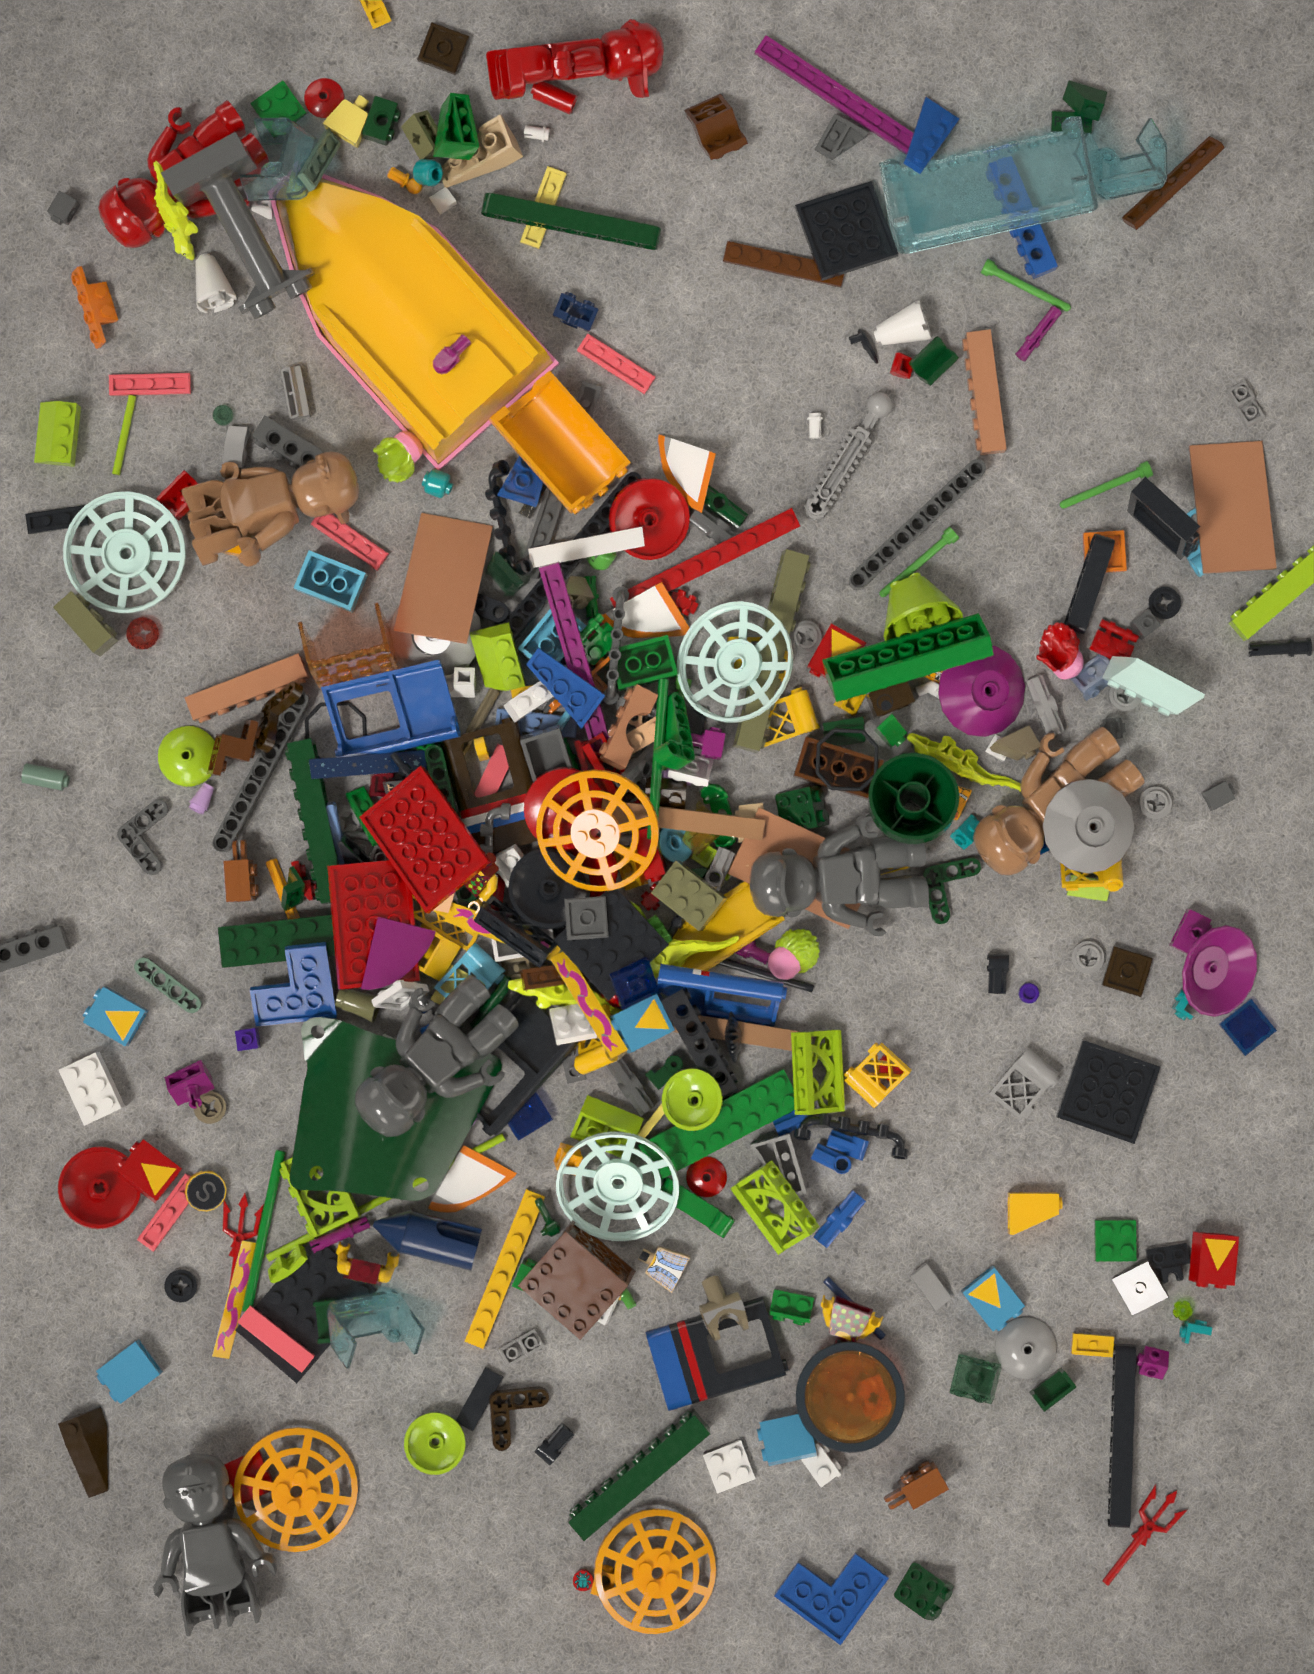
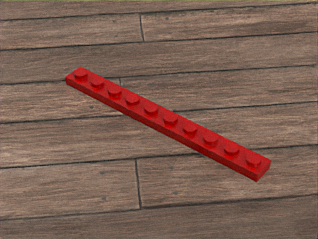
M790 508L627 589L629 592L628 600L661 582L669 592L801 525L793 509ZM613 597L609 598L613 607L616 608V602Z

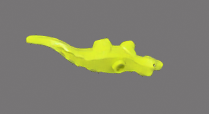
M155 161L154 170L157 174L158 183L154 199L157 203L156 206L159 208L158 212L165 222L164 227L174 237L175 252L186 256L189 260H194L195 252L190 241V235L192 233L196 234L198 228L192 221L188 220V210L180 202L175 203L169 196L168 185L161 175L163 169Z
M915 733L908 734L907 740L914 745L916 753L925 754L939 760L949 770L961 777L968 778L971 782L974 781L980 785L1007 786L1021 792V784L1005 776L987 772L977 763L978 756L972 750L967 749L963 751L956 746V742L951 737L945 735L942 737V741L938 743Z
M734 936L721 942L702 940L680 941L673 939L668 943L669 946L631 981L638 979L645 973L649 979H656L659 976L660 964L682 967L689 956L699 952L723 949L736 943L739 940V936Z
M521 978L508 982V988L525 996H537L536 1005L540 1009L548 1008L551 1005L562 1007L577 1004L566 985L523 991ZM593 991L601 1006L604 1004L610 1006L611 1015L622 1011L619 1008L612 1007L600 994Z

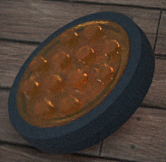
M859 1342L836 1343L817 1352L804 1366L796 1387L797 1411L806 1430L822 1445L840 1452H863L883 1443L897 1428L905 1406L904 1384L896 1366L880 1350Z

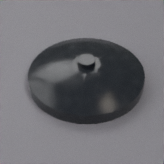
M546 848L552 862L566 875L571 866L562 858L557 849ZM540 849L531 851L523 856L514 866L509 879L508 892L513 909L525 922L541 929H558L566 926L564 899L590 897L589 890L578 888L559 877L547 864ZM566 851L569 857L572 860H575L576 857L573 854ZM577 871L573 880L590 885L589 875Z

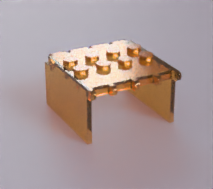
M375 603V609L383 639L382 644L371 646L369 649L363 648L351 651L348 654L343 653L330 656L328 659L317 658L315 645L302 621L298 622L306 662L320 690L323 686L399 669L389 624L379 603Z

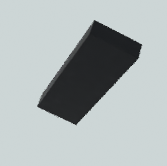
M85 505L25 514L28 534L68 529L76 514ZM88 516L81 521L78 527L89 526Z
M487 1367L484 1368L456 1418L460 1425L471 1431L475 1429L489 1403L490 1395L496 1391L503 1376Z

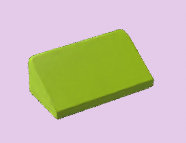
M1069 875V881H1075L1078 878L1075 875ZM1086 877V878L1089 879V880H1098V879H1095V878H1088V877ZM1104 887L1078 888V891H1067V895L1107 901L1109 890Z

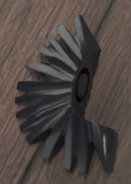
M731 1011L726 1024L724 1038L732 1061L736 1063L742 1040V1032Z

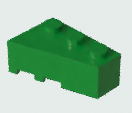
M450 93L440 109L433 157L470 160L480 147L470 98L467 94Z

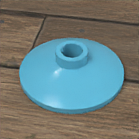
M662 828L659 833L658 845L662 855L668 861L674 863L676 860H680L683 862L692 853L693 839L689 831Z

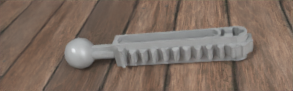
M882 392L875 393L868 399L867 409L869 412L857 429L850 428L848 433L852 437L845 436L844 439L847 444H841L843 451L837 450L836 453L839 457L832 458L835 464L828 465L831 471H824L826 478L821 477L819 480L822 485L816 484L815 486L818 492L812 491L811 495L813 498L807 499V503L804 505L806 517L815 521L824 519V516L828 514L827 506L832 507L833 505L830 499H837L835 492H841L839 485L845 486L846 484L843 478L849 479L850 475L847 472L854 471L851 465H858L859 462L856 458L861 459L863 456L860 451L866 452L867 448L865 445L871 444L869 436L877 420L887 416L892 410V400L887 394ZM819 500L822 501L819 508L821 512L816 511L814 513L812 505L816 506Z

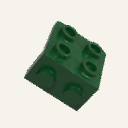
M821 785L776 794L775 800L779 817L805 829L829 825V815L825 808V795Z
M914 1562L896 1589L894 1597L922 1618L934 1621L940 1616L945 1601L950 1599L954 1585L938 1578L923 1566Z

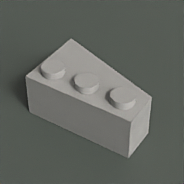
M790 1133L750 1143V1146L763 1165L772 1160L798 1196L807 1193Z

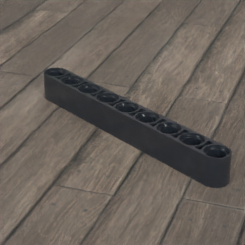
M1114 1344L1113 1370L1115 1372L1112 1375V1391H1114V1395H1112L1111 1400L1113 1416H1111L1110 1431L1112 1432V1436H1110V1452H1112V1457H1110L1109 1461L1111 1478L1109 1477L1108 1494H1110V1498H1108V1514H1110V1519H1108V1527L1130 1528L1136 1346L1133 1344Z

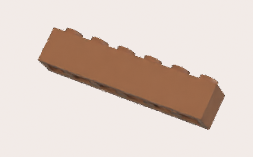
M991 329L966 332L965 339H962L963 351H967L968 357L965 359V369L970 372L967 385L968 390L972 391L973 398L970 399L971 411L975 410V418L972 419L973 430H977L978 438L975 439L976 451L980 450V455L1005 453L1007 449Z
M298 653L184 698L192 719L203 723L211 720L210 716L216 713L221 716L229 713V708L235 706L238 709L249 705L248 701L255 698L256 701L263 700L268 697V693L273 691L277 694L292 681L302 685L306 683L305 679L309 678L302 657Z

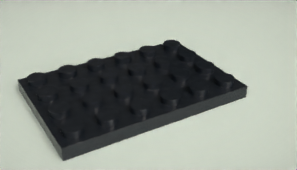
M309 1244L305 1248L308 1259L288 1277L276 1282L254 1307L315 1355L304 1371L301 1373L243 1326L239 1325L235 1329L296 1384L332 1343H317L319 1335L316 1308L313 1307V1302L319 1299L336 1298L341 1333L378 1290L372 1284L343 1278L344 1274H340L337 1271L338 1255L332 1249L326 1247L313 1253L312 1248L319 1244L312 1247Z

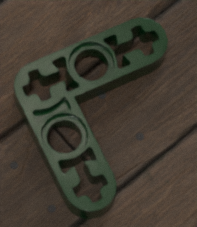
M975 858L930 866L924 870L923 876L927 881V885H932L931 879L926 877L929 874V870L938 875L934 878L935 884L940 882V887L928 888V905L931 918L936 924H945L950 918L943 882L977 875L981 870V864ZM970 861L973 864H977L974 873H971L970 870L963 871L965 875L961 876L959 863H963L962 867L968 866ZM953 865L957 868V875L955 877H949L946 874L948 866ZM933 890H939L942 893V898L939 901L931 899L930 894ZM944 902L945 906L940 907L941 911L946 913V916L943 917V921H940L939 918H935V914H938L937 907L933 909L932 904Z

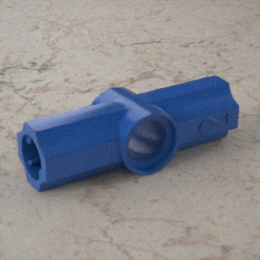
M851 1190L841 1204L833 1209L834 1212L827 1216V1221L813 1237L824 1247L828 1248L839 1233H842L850 1225L853 1216L866 1201L855 1191Z

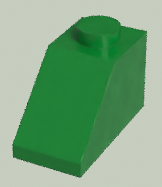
M893 714L887 717L874 730L891 748L894 745L899 747L906 740L904 735L907 732Z

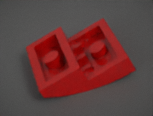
M260 1450L250 1459L245 1468L244 1476L256 1477L258 1470L264 1463ZM244 1456L224 1464L229 1476L228 1484L233 1486V1497L235 1476ZM267 1469L261 1480L273 1482L272 1476ZM241 1484V1504L253 1500L252 1486ZM259 1488V1497L271 1491Z

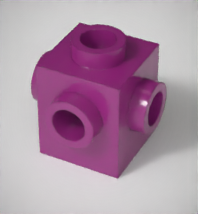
M1145 1346L1143 1352L1137 1356L1136 1365H1139V1374L1163 1380L1168 1370L1169 1351Z

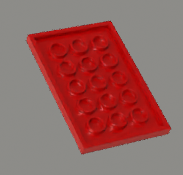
M419 766L359 817L425 913L429 914L491 863L423 766Z
M389 860L327 866L338 989L359 988L362 986L378 917L415 926L412 893ZM418 963L399 980L406 982L420 981Z

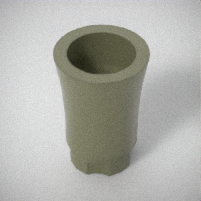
M340 989L335 1002L336 1007L363 1017L372 1023L376 1020L380 1009L374 1007L372 999L378 995L352 989Z

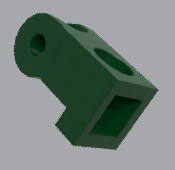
M669 1056L665 1060V1064L654 1073L650 1069L645 1076L659 1090L673 1075L682 1069L683 1062L678 1056Z

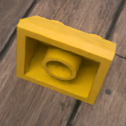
M423 923L420 926L421 928L433 930ZM435 932L430 947L418 961L419 970L440 981L461 946Z

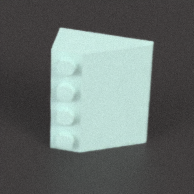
M1112 656L1102 677L1108 681L1107 685L1115 689L1120 687L1125 690V695L1142 699V704L1149 707L1155 706L1159 708V713L1169 716V714L1178 715L1205 696L1202 692L1133 657Z

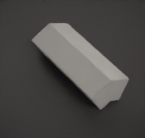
M290 366L281 369L290 419L298 420L310 417L301 366Z

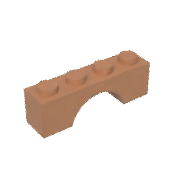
M638 684L627 689L624 695L626 701L617 710V721L608 730L607 735H609L607 743L604 742L600 748L599 753L601 756L599 760L619 770L626 768L634 751L626 737L627 725L634 716H646L651 713L658 697L657 694Z

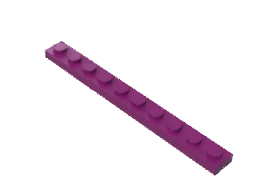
M765 35L755 50V55L904 154H907L913 132Z
M560 562L540 566L539 571L567 667L595 687ZM599 704L584 726L588 739L602 732L608 741V729L601 704ZM600 738L591 744L594 751H600L603 744L602 739Z

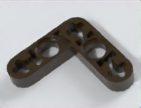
M292 681L264 704L260 713L259 727H261L256 744L258 749L268 753L273 748L276 740L278 716L301 697L303 693L302 685Z
M537 1386L497 1390L490 1395L491 1437L495 1449L504 1451L511 1445L509 1410L545 1406L549 1401V1395L545 1388ZM539 1392L545 1396L542 1397L541 1401H538L537 1398H530L531 1403H528L527 1393H530L531 1397H536ZM523 1394L525 1396L524 1402L521 1404L515 1403L513 1401L515 1395ZM507 1395H510L511 1405H508V1401H501V1405L493 1402L497 1400L498 1396H501L502 1400L508 1399ZM497 1416H504L506 1418V1422L501 1426L496 1425L494 1420ZM499 1431H502L504 1439L507 1440L503 1442V1445H499V1442H496L500 1439Z

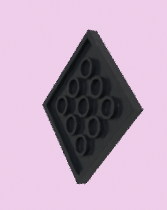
M872 181L795 205L797 216L821 281L898 257L899 253Z
M618 889L605 891L601 895L606 896L609 937L567 940V930L565 929L553 940L558 943V947L608 1001L669 946L666 940Z
M1082 1040L1056 1117L1135 1144L1160 1066Z

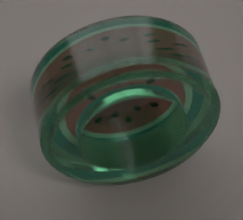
M219 405L213 411V419L220 426L229 425L233 420V412L228 406Z

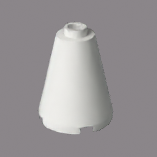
M207 253L200 255L195 261L196 305L198 310L208 313L207 310L215 308V313L232 307L234 299L237 300V297L216 258Z
M920 300L913 302L876 326L877 330L874 331L877 343L881 342L882 345L932 339L926 316L922 312L923 307Z

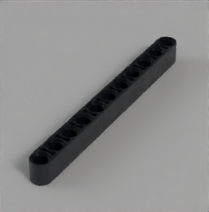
M636 472L628 473L573 540L604 534L610 526L609 518H604L602 512L605 509H611L615 496L628 485L627 482L630 478L639 480L642 479L641 476ZM591 525H598L600 531L597 534L590 533L589 528ZM583 558L574 560L572 565H565L563 562H560L565 580ZM542 578L505 622L510 624L514 642L548 602L547 595L541 597L537 594L538 589L544 587ZM532 602L536 605L533 612L525 611L524 607L527 603ZM520 618L523 624L519 628H514L511 625L512 620Z

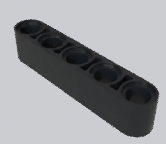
M1094 534L1064 621V624L1074 629L1076 633L1084 634L1087 629L1114 548L1115 539L1099 534Z

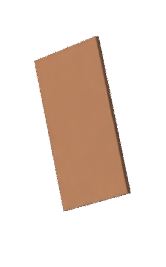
M1262 441L1190 445L1189 451L1197 524L1201 526L1199 530V544L1203 574L1276 569Z
M421 513L394 631L467 644L493 526Z
M758 807L754 818L765 819L763 839L744 838L728 874L749 883L752 863L759 856L780 851L782 855V851L785 848L795 850L797 854L806 857L813 864V858L818 855L819 846L826 838ZM844 847V848H842L841 851L850 850V849ZM816 898L805 909L847 929L850 927V925L834 921L826 916L821 902L817 901ZM860 903L844 904L855 911H858Z

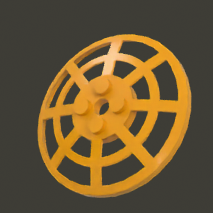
M606 770L581 771L561 780L545 797L537 817L536 833L538 845L547 864L566 882L589 891L615 890L635 881L650 865L659 842L658 818L647 795L628 778ZM587 778H604L621 785L614 795L604 791H589ZM579 780L581 793L569 798L562 806L552 799L563 787ZM627 789L633 792L641 801L648 817L636 820L632 810L621 800ZM591 797L607 799L610 802L605 810L593 808ZM582 799L585 810L577 817L567 811L573 803ZM548 806L557 813L553 825L554 837L543 839L542 821ZM617 806L624 811L629 822L619 824L613 815ZM562 818L572 824L571 835L560 836L559 829ZM651 825V845L647 857H644L635 852L639 841L638 828ZM591 829H599L601 837L594 838L591 835ZM632 830V842L628 849L619 844L621 832ZM574 844L579 851L575 860L569 857L562 845ZM545 847H557L562 858L571 866L566 875L555 866ZM613 851L625 856L617 864L611 867L608 866L606 856ZM586 856L597 858L600 869L582 866ZM630 859L641 864L640 868L630 877L619 883H614L611 873L621 869ZM577 871L590 875H603L606 886L586 885L573 880Z
M302 1427L285 1428L272 1432L255 1443L242 1459L234 1483V1500L241 1521L249 1527L256 1539L271 1548L288 1552L308 1551L320 1547L338 1535L346 1526L353 1513L358 1492L354 1465L343 1447L332 1437L320 1431ZM304 1435L302 1448H288L276 1452L271 1444V1441L284 1436ZM312 1438L320 1439L329 1444L339 1453L340 1457L330 1464L321 1454L310 1450ZM264 1447L270 1458L263 1463L255 1478L244 1476L245 1468L250 1459L258 1450ZM300 1454L298 1466L286 1468L280 1459L288 1455ZM310 1456L318 1460L325 1468L315 1474L306 1468L308 1457ZM274 1464L279 1472L274 1481L261 1480L269 1466ZM346 1464L351 1478V1497L339 1495V1481L335 1470ZM328 1475L332 1479L333 1494L321 1492L320 1481ZM241 1484L253 1487V1501L257 1512L247 1518L241 1504ZM293 1486L301 1487V1495L297 1497L292 1496L290 1493ZM259 1488L271 1491L273 1502L262 1508L260 1503ZM318 1502L331 1503L323 1517L318 1519L313 1511ZM337 1504L349 1505L341 1523L334 1531L328 1534L323 1524L331 1517ZM278 1509L286 1515L284 1526L275 1523L267 1515ZM306 1515L311 1522L310 1526L292 1528L295 1517ZM262 1519L268 1526L282 1533L280 1543L277 1544L264 1538L252 1527V1524ZM316 1530L322 1538L315 1543L304 1546H288L290 1534H305Z
M659 1508L645 1509L632 1513L614 1525L604 1537L598 1549L594 1567L596 1590L605 1609L621 1625L633 1631L646 1634L667 1633L679 1629L694 1619L706 1605L712 1593L716 1576L714 1552L701 1528L691 1519L678 1512ZM652 1516L673 1518L670 1530L651 1529L644 1531L640 1519ZM683 1522L692 1528L702 1539L704 1546L694 1551L688 1541L677 1534L680 1523ZM632 1523L637 1535L624 1545L620 1553L609 1549L608 1547L615 1536ZM666 1536L667 1539L663 1548L651 1547L648 1537ZM676 1540L682 1544L689 1554L678 1559L671 1552L674 1541ZM640 1541L644 1551L636 1560L627 1557L628 1551ZM707 1553L711 1569L708 1588L698 1584V1558ZM604 1557H608L616 1561L614 1570L616 1587L604 1591L602 1585V1564ZM691 1562L693 1564L692 1582L682 1579L681 1568ZM622 1564L632 1568L633 1580L624 1584L621 1582ZM656 1567L662 1569V1575L659 1578L652 1577V1571ZM678 1586L687 1589L688 1592L683 1599L674 1605L671 1594ZM637 1588L644 1594L639 1606L630 1600L626 1594L627 1591ZM694 1592L704 1595L702 1602L695 1611L680 1621L677 1610L690 1600ZM620 1595L626 1605L636 1611L632 1622L621 1617L610 1605L608 1599ZM652 1598H663L666 1609L648 1610V1606ZM669 1614L673 1624L662 1628L639 1626L644 1615L658 1617Z

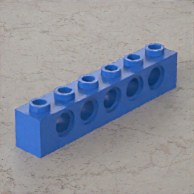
M1009 155L988 164L987 171L985 172L989 183H993L995 199L997 202L1000 201L1003 206L1001 208L1002 216L1005 220L1008 219L1011 225L1009 232L1011 237L1016 238L1018 242L1016 248L1019 256H1024L1026 273L1028 276L1031 275L1033 279L1055 271L1058 265L1012 156ZM1000 178H1007L1010 184H1001ZM1014 196L1018 202L1012 204L1008 201L1007 197ZM1015 215H1023L1025 217V221L1018 222L1015 218ZM1030 233L1033 236V240H1025L1023 234ZM1033 251L1039 252L1040 255H1041V258H1040V259H1034V258H1032L1031 252H1033Z

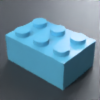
M309 550L294 589L353 613L368 575L363 571Z
M549 609L519 646L518 650L530 659L539 647L562 663L565 657L551 609ZM575 617L581 632L587 625Z

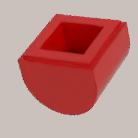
M895 353L890 374L910 379L913 369L910 367L909 362L913 358L903 353Z

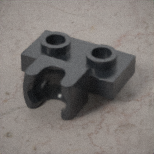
M1187 1243L1145 1250L1147 1260L1150 1261L1154 1270L1159 1269L1162 1284L1169 1281V1273H1173L1177 1281H1183L1181 1265L1190 1264Z

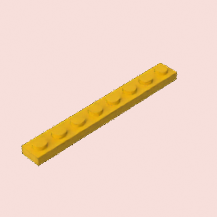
M526 1189L464 1342L484 1349L539 1213L535 1200L542 1198L544 1201L545 1196Z

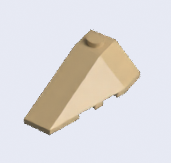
M502 115L491 119L478 129L480 132L477 134L480 147L470 160L450 158L442 166V182L444 187L447 188L504 168L523 157L519 144Z

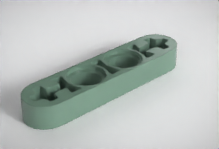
M140 958L135 962L134 969L138 975L186 1012L195 1013L201 1009L202 1001L199 996L151 959ZM148 962L147 967L150 970H153L154 967L157 970L152 973L150 978H148L147 976L150 975V973L146 970L141 972V966L139 965L140 963ZM159 973L164 974L166 977L163 985H158L155 982V976ZM179 986L182 989L181 996H172V987ZM186 992L189 993L187 996L189 1000H197L195 1003L197 1008L189 1009L187 1001L183 1000V1003L180 1002Z

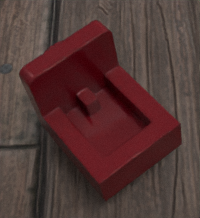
M394 773L371 774L369 796L384 797L386 793L382 781L392 780Z

